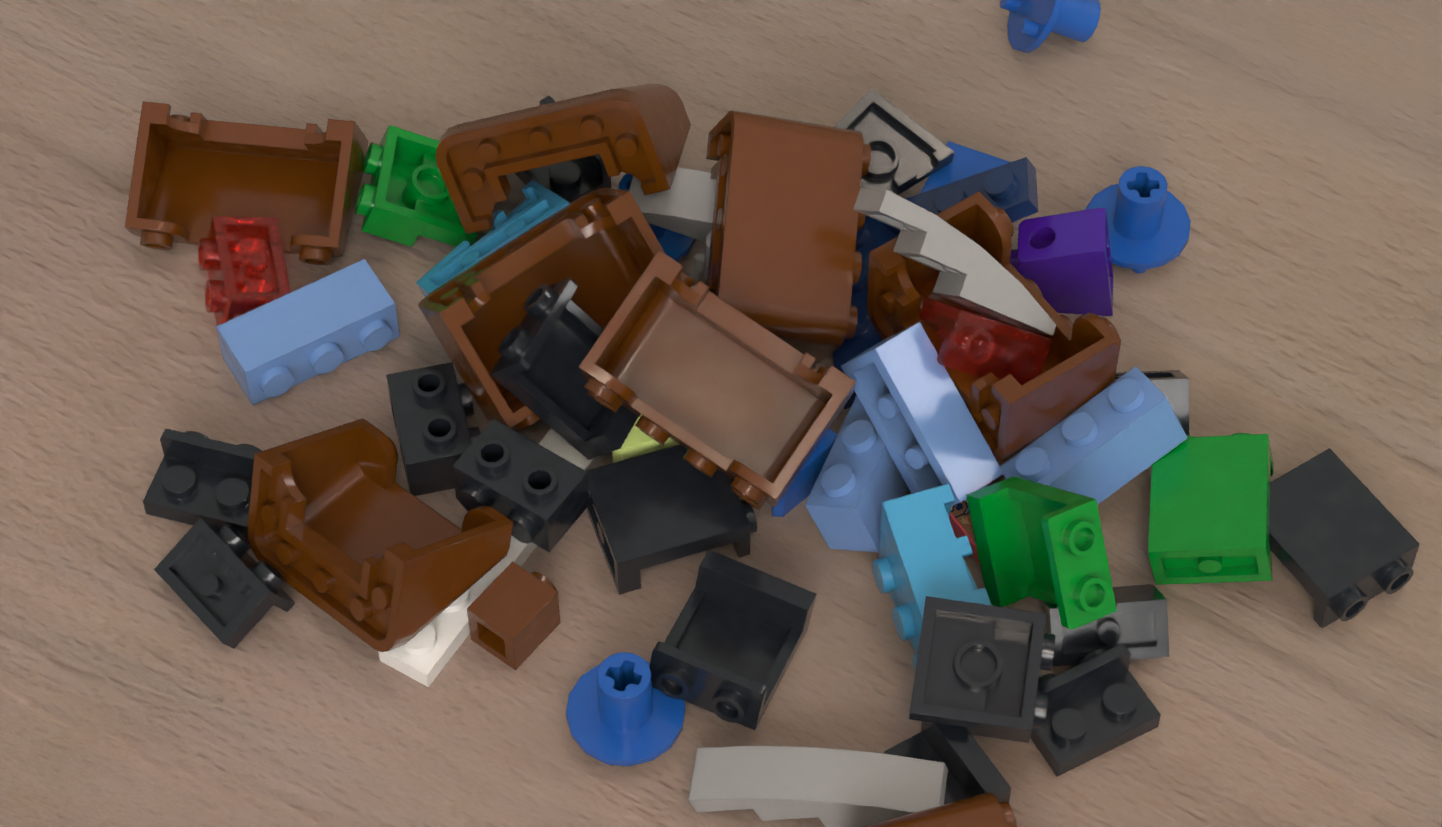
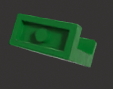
M1250 433L1207 437L1186 435V440L1152 464L1148 556L1155 585L1272 581V556L1269 545L1270 476L1274 473V463L1269 435Z
M1015 476L966 495L984 586L991 605L1005 607L1030 596L1057 605L1061 625L1071 630L1117 611L1096 499Z

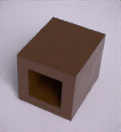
M513 561L467 608L471 640L514 670H517L561 623L558 591L553 583L543 574L536 571L529 573Z

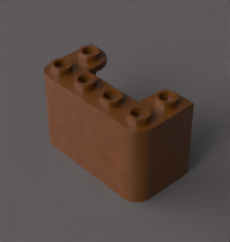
M731 110L708 134L706 159L718 162L711 168L710 179H716L708 275L704 284L709 287L711 293L805 355L807 352L816 358L817 364L839 349L845 338L851 339L856 330L858 312L857 307L851 305L852 284L855 285L858 282L862 269V254L860 251H855L857 230L860 231L864 225L866 215L853 210L861 188V178L865 177L869 170L871 146L864 143L861 131Z
M599 188L574 200L423 298L418 306L466 386L470 389L472 396L488 421L495 419L509 428L515 426L517 430L532 425L541 418L495 380L490 373L501 357V354L498 353L500 343L511 330L520 325L527 312L523 309V306L531 293L544 283L550 286L570 277L578 284V288L570 300L605 329L658 250L663 253L665 252L630 191Z
M978 191L937 214V216L980 245L1022 283L1055 322L1056 328L1053 336L1024 332L932 293L940 271L893 252L898 236L870 251L867 311L872 325L882 340L918 322L921 323L984 439L990 446L997 461H1001L1037 440L1115 381L1121 339L1115 326L1107 318H1100L1096 314L1088 312L1076 318L1073 324L1067 316L1059 315L1043 298L1037 284L1029 278H1024L1010 263L1011 237L1014 234V228L1009 216L1000 207H994Z
M658 250L579 365L582 375L587 380L583 387L588 390L587 394L614 413L622 405L639 416L640 419L635 426L658 443L664 445L670 437L688 449L683 459L707 476L712 478L716 470H719L733 480L730 485L732 487L731 491L751 506L760 510L764 503L767 502L776 507L854 393L856 381L832 365L829 369L820 366L817 370L815 368L816 358L807 352L805 355L711 293L709 287L701 281H698L695 287H693L692 285L695 281L682 272L684 267Z

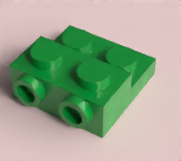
M389 125L379 144L370 143L364 158L362 173L371 175L370 184H362L354 209L355 214L364 216L361 231L411 247L414 245L418 235L456 247L462 241H468L471 246L474 244L478 232L466 234L437 166L435 154L440 141Z

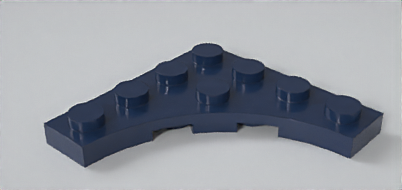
M1025 157L906 198V200L937 215L979 191L994 207L1003 209L1013 223L1039 212L1036 169L1029 159ZM867 215L860 231L857 230L855 251H860L862 254L861 274L858 282L855 285L852 284L851 305L856 306L858 312L856 330L851 339L845 338L841 347L833 352L834 367L843 373L841 365L882 341V338L872 325L867 311L870 251L894 239L900 233L899 229ZM855 391L843 407L844 409L852 406L857 396Z

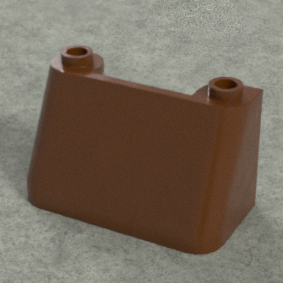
M645 84L605 90L457 124L448 128L442 135L435 157L466 234L492 228L496 218L495 204L507 200L511 191L506 177L507 174L592 155H601L609 177L618 176L621 172H625L640 180L644 195L670 190L691 123L682 100L674 90L661 84Z
M142 102L125 228L130 233L141 237L140 245L152 249L171 250L174 242L298 254L299 261L313 265H331L332 257L343 256L363 176L364 158L368 148V140L355 121L328 119L327 131L323 133L317 124L307 123L306 129L207 120L202 113L191 112L190 117L184 115L170 116V104Z
M364 418L255 453L248 518V539L252 544L251 549L255 557L259 561L263 559L272 565L287 580V584L377 651L386 652L407 644L508 554L513 522L487 505L479 506L465 514L462 529H460L395 483L398 462L397 448L389 437Z

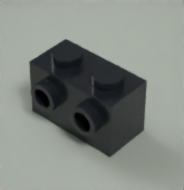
M452 362L387 374L391 410L409 492L414 496L454 489L452 466L480 435L479 427L468 428L466 416L474 415L470 389L465 383H457Z
M495 419L491 421L452 466L456 499L467 511L485 505L494 508L513 522L511 535L515 539L526 544L532 542L548 552L554 548L590 505L587 471Z

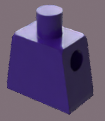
M1106 208L1024 219L1018 226V249L1011 250L1010 263L1024 278H1029L1037 284L1043 298L1057 313L1085 314L1090 312L1097 316H1113L1114 272Z

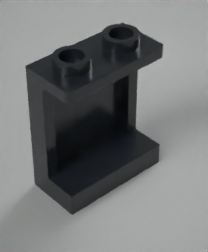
M568 277L550 286L546 283L540 285L527 298L523 306L527 313L520 325L511 330L500 343L498 353L501 354V357L490 375L590 460L621 449L639 416L622 405L614 413L587 394L588 390L583 387L587 380L582 375L579 365L604 329L570 300L578 288V284Z
M680 444L587 470L590 505L586 510L619 595L641 589V569L731 543L739 558L750 555V533L757 532V521L753 507L744 500H740L731 491L732 487L730 485L733 482L731 478L719 470H716L711 478L685 461L683 457L688 449Z
M1330 448L1270 482V551L1315 599L1317 608L1314 621L1321 628L1326 627L1339 618L1341 621L1352 619L1365 608L1370 599L1384 591L1387 594L1395 593L1411 579L1414 573L1412 567L1420 544Z
M708 550L699 566L696 585L665 642H657L652 651L649 665L652 687L660 690L670 698L681 699L715 713L722 720L738 723L756 730L808 630L817 594L717 552Z

